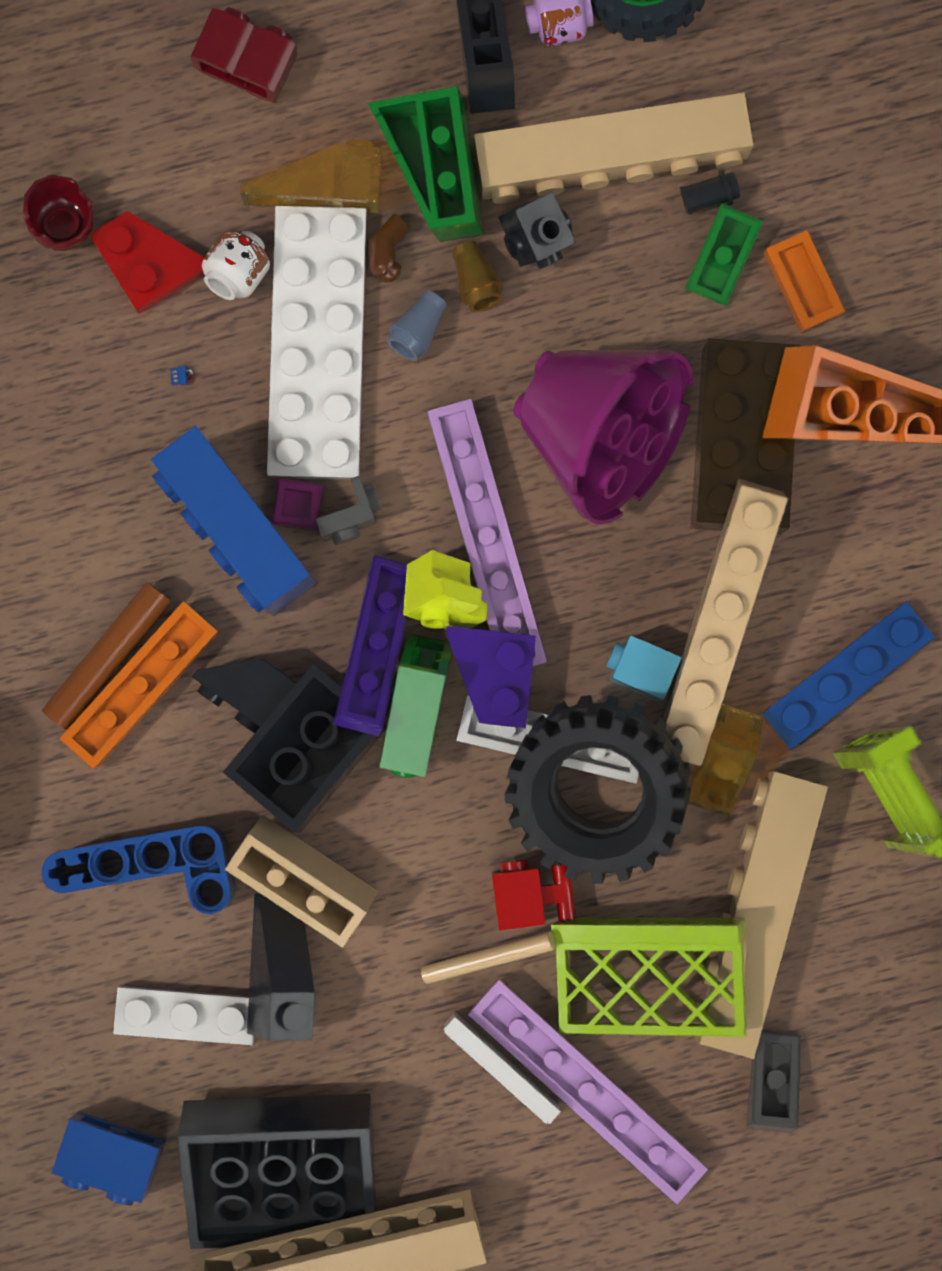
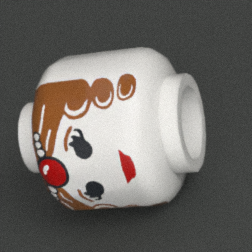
M228 231L222 233L202 262V269L205 274L204 281L208 288L227 300L249 297L270 267L268 255L264 251L265 245L263 241L249 231H243L242 233Z

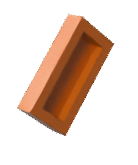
M807 230L765 249L764 255L801 334L844 314L845 309Z

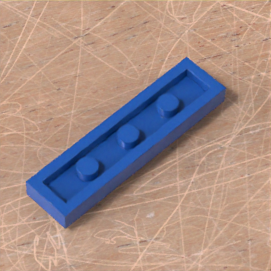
M907 601L903 602L763 711L761 716L786 748L792 750L935 637Z

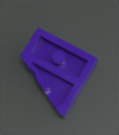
M447 626L446 635L479 724L525 729L536 636Z

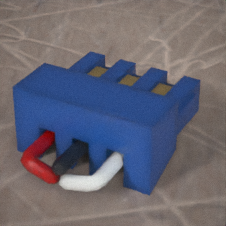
M185 365L170 369L171 385H189L188 381L193 379L192 370H187Z

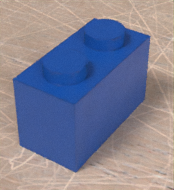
M78 1111L69 1119L51 1174L63 1177L61 1182L73 1189L87 1191L90 1186L107 1192L106 1198L118 1204L130 1206L133 1205L134 1201L142 1203L148 1195L166 1140Z

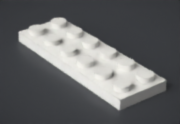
M276 206L268 478L351 480L350 478L359 476L367 229L366 208Z

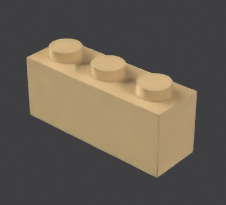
M264 815L261 816L225 869L342 948L368 912L378 893L376 889Z

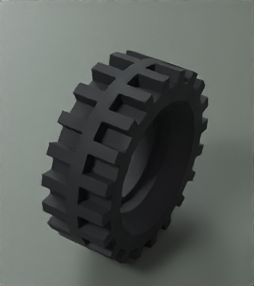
M591 695L580 696L577 705L568 707L566 702L563 701L555 705L549 716L541 715L535 721L528 735H525L506 777L510 779V782L505 792V804H512L513 806L509 821L512 829L523 828L525 832L521 842L523 847L527 851L535 846L539 847L544 852L540 863L550 869L555 861L567 866L566 878L575 880L578 871L590 872L592 884H603L606 873L615 872L619 882L629 880L634 868L640 866L645 873L654 867L656 857L660 853L666 856L672 848L676 834L680 833L691 788L688 787V779L691 773L689 762H682L680 755L683 746L680 740L676 738L670 741L665 735L667 723L660 717L653 723L642 716L645 707L636 702L632 710L619 707V697L608 695L605 704L593 703ZM587 748L606 749L628 759L639 773L643 785L641 802L634 812L621 820L602 822L587 819L574 812L562 799L557 784L558 771L563 761L576 751Z

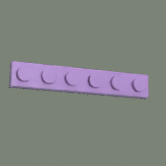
M468 399L427 411L475 582L477 588L482 590L481 600L487 603L489 631L536 636L532 667L545 664L547 660L472 400Z
M498 978L468 1012V1015L676 1204L685 1197L706 1173L708 1168L501 979Z

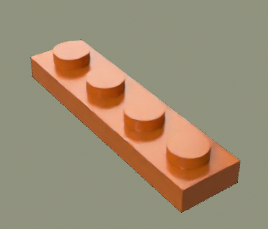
M183 601L59 739L92 769L97 770L220 632Z

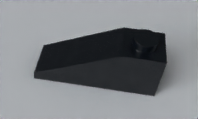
M456 0L470 114L515 109L514 70L502 0Z
M254 893L247 1034L267 1041L312 1040L315 990L305 923L261 893Z

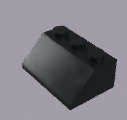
M314 664L310 666L222 772L294 833H301L382 736L388 726L386 723H383L382 731L378 737L333 725L342 687Z

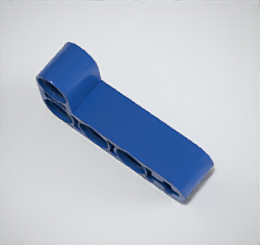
M212 825L194 826L58 851L51 854L42 866L41 876L44 884L50 890L57 893H69L184 872L189 901L197 911L203 914H214L225 909L235 896L233 875L225 870L230 863L227 840L224 833ZM200 833H206L214 839L215 852L209 859H202L194 853L193 841ZM155 841L164 843L169 850V860L163 867L152 865L147 856L149 846ZM108 850L117 851L122 856L123 868L117 876L108 874L102 866V858ZM65 862L68 866L88 862L89 871L70 876L69 882L67 877H59L58 868L64 866ZM206 879L216 880L222 885L223 898L219 904H209L203 900L201 886Z

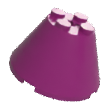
M563 350L557 353L546 351L537 360L535 376L530 382L527 391L517 399L513 414L516 418L520 419L521 426L580 516L593 524H607L623 516V512L619 509L631 498L640 501L654 485L669 462L680 440L689 415L691 405L683 401L686 384L689 386L693 385V373L688 360L671 350Z

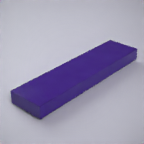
M376 555L373 556L333 725L378 737L382 731L407 616L403 615L407 564Z

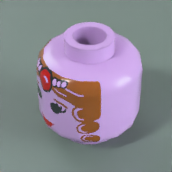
M533 0V5L525 6L530 34L538 33L542 43L547 46L582 40L586 36L587 27L593 26L590 0Z

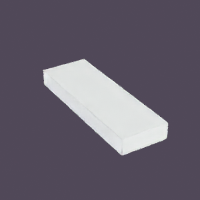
M456 1012L444 1023V1033L543 1122L551 1124L561 1112L557 1102Z

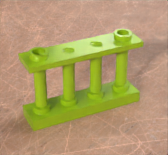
M911 726L871 730L832 753L841 769L863 771L898 830L897 833L883 840L889 849L929 856L934 853L937 858L942 857V817L909 762L913 758L909 750L921 744Z

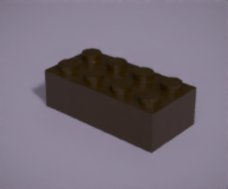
M708 338L702 349L691 513L692 529L722 531L738 479L783 491L788 500L777 535L783 534L790 528L795 439L762 437L785 347H799L801 345Z

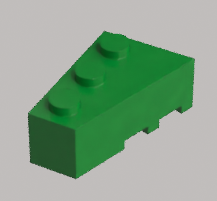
M458 87L369 102L368 105L405 176L430 230L436 238L443 242L484 235L467 105Z

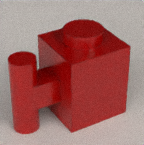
M527 859L501 862V871L491 872L499 931L546 925L543 905L556 904L558 921L576 920L572 879L565 877L567 866L563 864L552 865L554 884L540 885L538 867L528 868Z

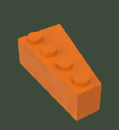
M817 345L785 347L762 438L942 444V390Z

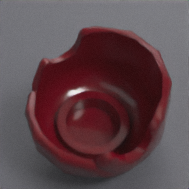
M51 174L34 181L25 193L23 205L25 225L34 239L45 248H52L54 251H68L83 244L93 230L94 211L92 210V202L79 188L77 181L74 179Z

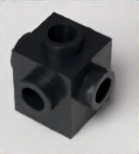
M553 192L535 198L498 216L506 234L504 236L505 246L509 254L518 261L520 267L535 262L539 269L549 266L564 258L561 252L562 249L575 243L571 234V220L567 213L560 208Z

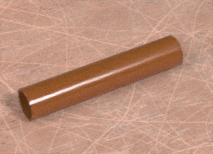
M146 582L43 707L42 712L60 727L67 730L172 601L149 582Z

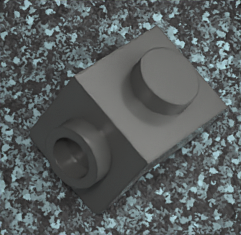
M360 476L350 478L359 504L316 519L324 542L333 539L334 544L339 545L352 541L361 536L360 529L376 524L372 512L381 509L372 484L363 486Z

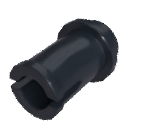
M721 170L718 171L717 177L686 187H680L681 197L688 215L726 202L727 206L733 205L734 199L740 198L739 186L733 171L725 174Z

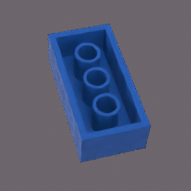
M196 425L150 459L159 470L152 475L153 479L175 504L182 500L187 507L180 512L182 517L202 540L209 536L215 545L208 549V551L230 577L235 573L239 575L243 582L237 586V589L248 604L258 613L265 609L274 616L317 584Z

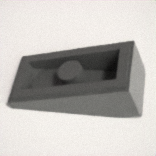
M761 1032L755 1058L751 1061L747 1129L793 1133L798 1129L801 1035Z

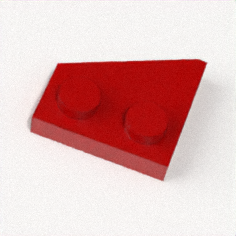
M129 211L89 234L138 314H141L204 275L202 262L205 257Z

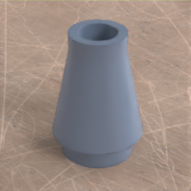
M424 291L420 299L389 327L388 345L396 353L412 361H416L420 355L427 354L440 318L447 307L446 302L437 294L431 291Z

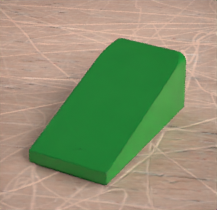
M721 204L685 289L726 306L764 221Z

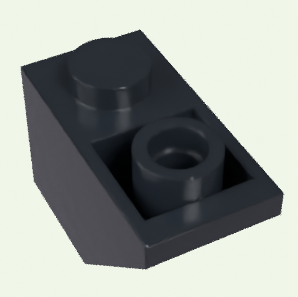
M263 659L197 669L192 678L201 683L197 690L199 694L220 707L223 701L238 710L234 719L253 733H256L296 684V682Z

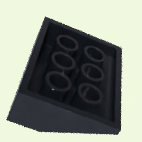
M371 1093L186 1100L183 1102L178 1131V1145L190 1249L226 1248L376 1212Z

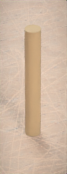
M546 932L421 967L422 979L425 984H430L553 951L556 949L555 939L551 932Z

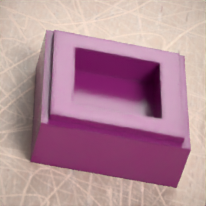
M278 478L271 524L318 531L316 519L320 517L324 486L322 484Z

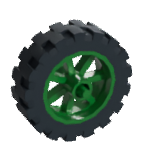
M590 0L595 17L599 22L601 20L604 21L605 28L612 34L619 32L622 34L623 39L635 41V37L643 38L644 42L656 41V37L662 35L668 38L677 34L679 27L683 25L686 28L694 21V13L696 11L700 12L705 3V0H639V2L632 0Z

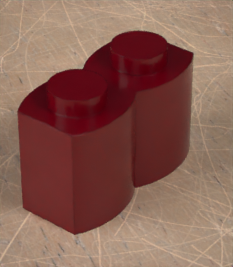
M227 7L223 11L212 8L190 57L193 68L221 82L235 85L260 99L276 103L297 57L296 44L291 41V35L279 27L268 25L264 29L252 25L250 18L237 9Z

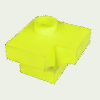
M431 550L407 564L403 615L420 620L423 626L434 629H446L447 626L472 628L486 621L487 603L481 600L482 590L472 587L470 583L471 563Z

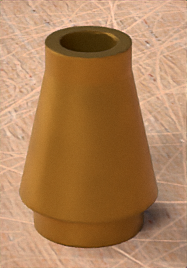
M466 241L453 248L452 255L456 265L461 302L468 305L471 312L486 311L498 305L503 300L501 290L504 285L481 253L477 242Z

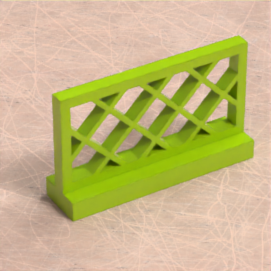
M577 917L576 920L561 922L557 920L551 924V933L556 943L559 1033L745 1037L747 1035L743 939L746 937L745 918ZM568 950H585L598 963L596 968L583 981L569 968ZM597 950L612 951L604 958ZM619 950L631 951L644 964L629 982L609 963ZM643 951H657V952L655 953V955H654L652 958H650V957H649L647 954H645ZM665 951H677L691 964L675 982L655 963ZM689 951H704V952H703V954L697 959V958H696L695 956H693ZM712 951H732L733 971L722 983L701 963ZM602 968L622 987L607 1004L587 985ZM648 968L669 988L653 1005L633 986ZM694 969L715 988L699 1006L679 987ZM732 979L734 995L726 988ZM570 981L576 986V989L571 994ZM580 991L600 1010L590 1022L571 1021L570 1002ZM625 992L646 1011L637 1022H624L611 1009ZM672 992L693 1012L683 1023H670L657 1010ZM720 993L734 1006L735 1024H717L703 1009ZM605 1015L611 1022L597 1021ZM649 1016H652L658 1023L643 1022ZM697 1016L705 1024L691 1022Z

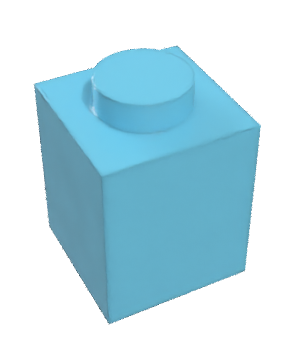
M630 635L625 644L616 642L606 667L613 670L610 681L660 702L664 700L682 657Z

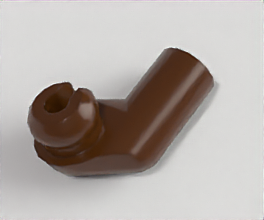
M393 214L368 243L369 269L374 276H379L384 283L395 281L401 274V265L395 261L394 247L410 230L408 224L397 214Z

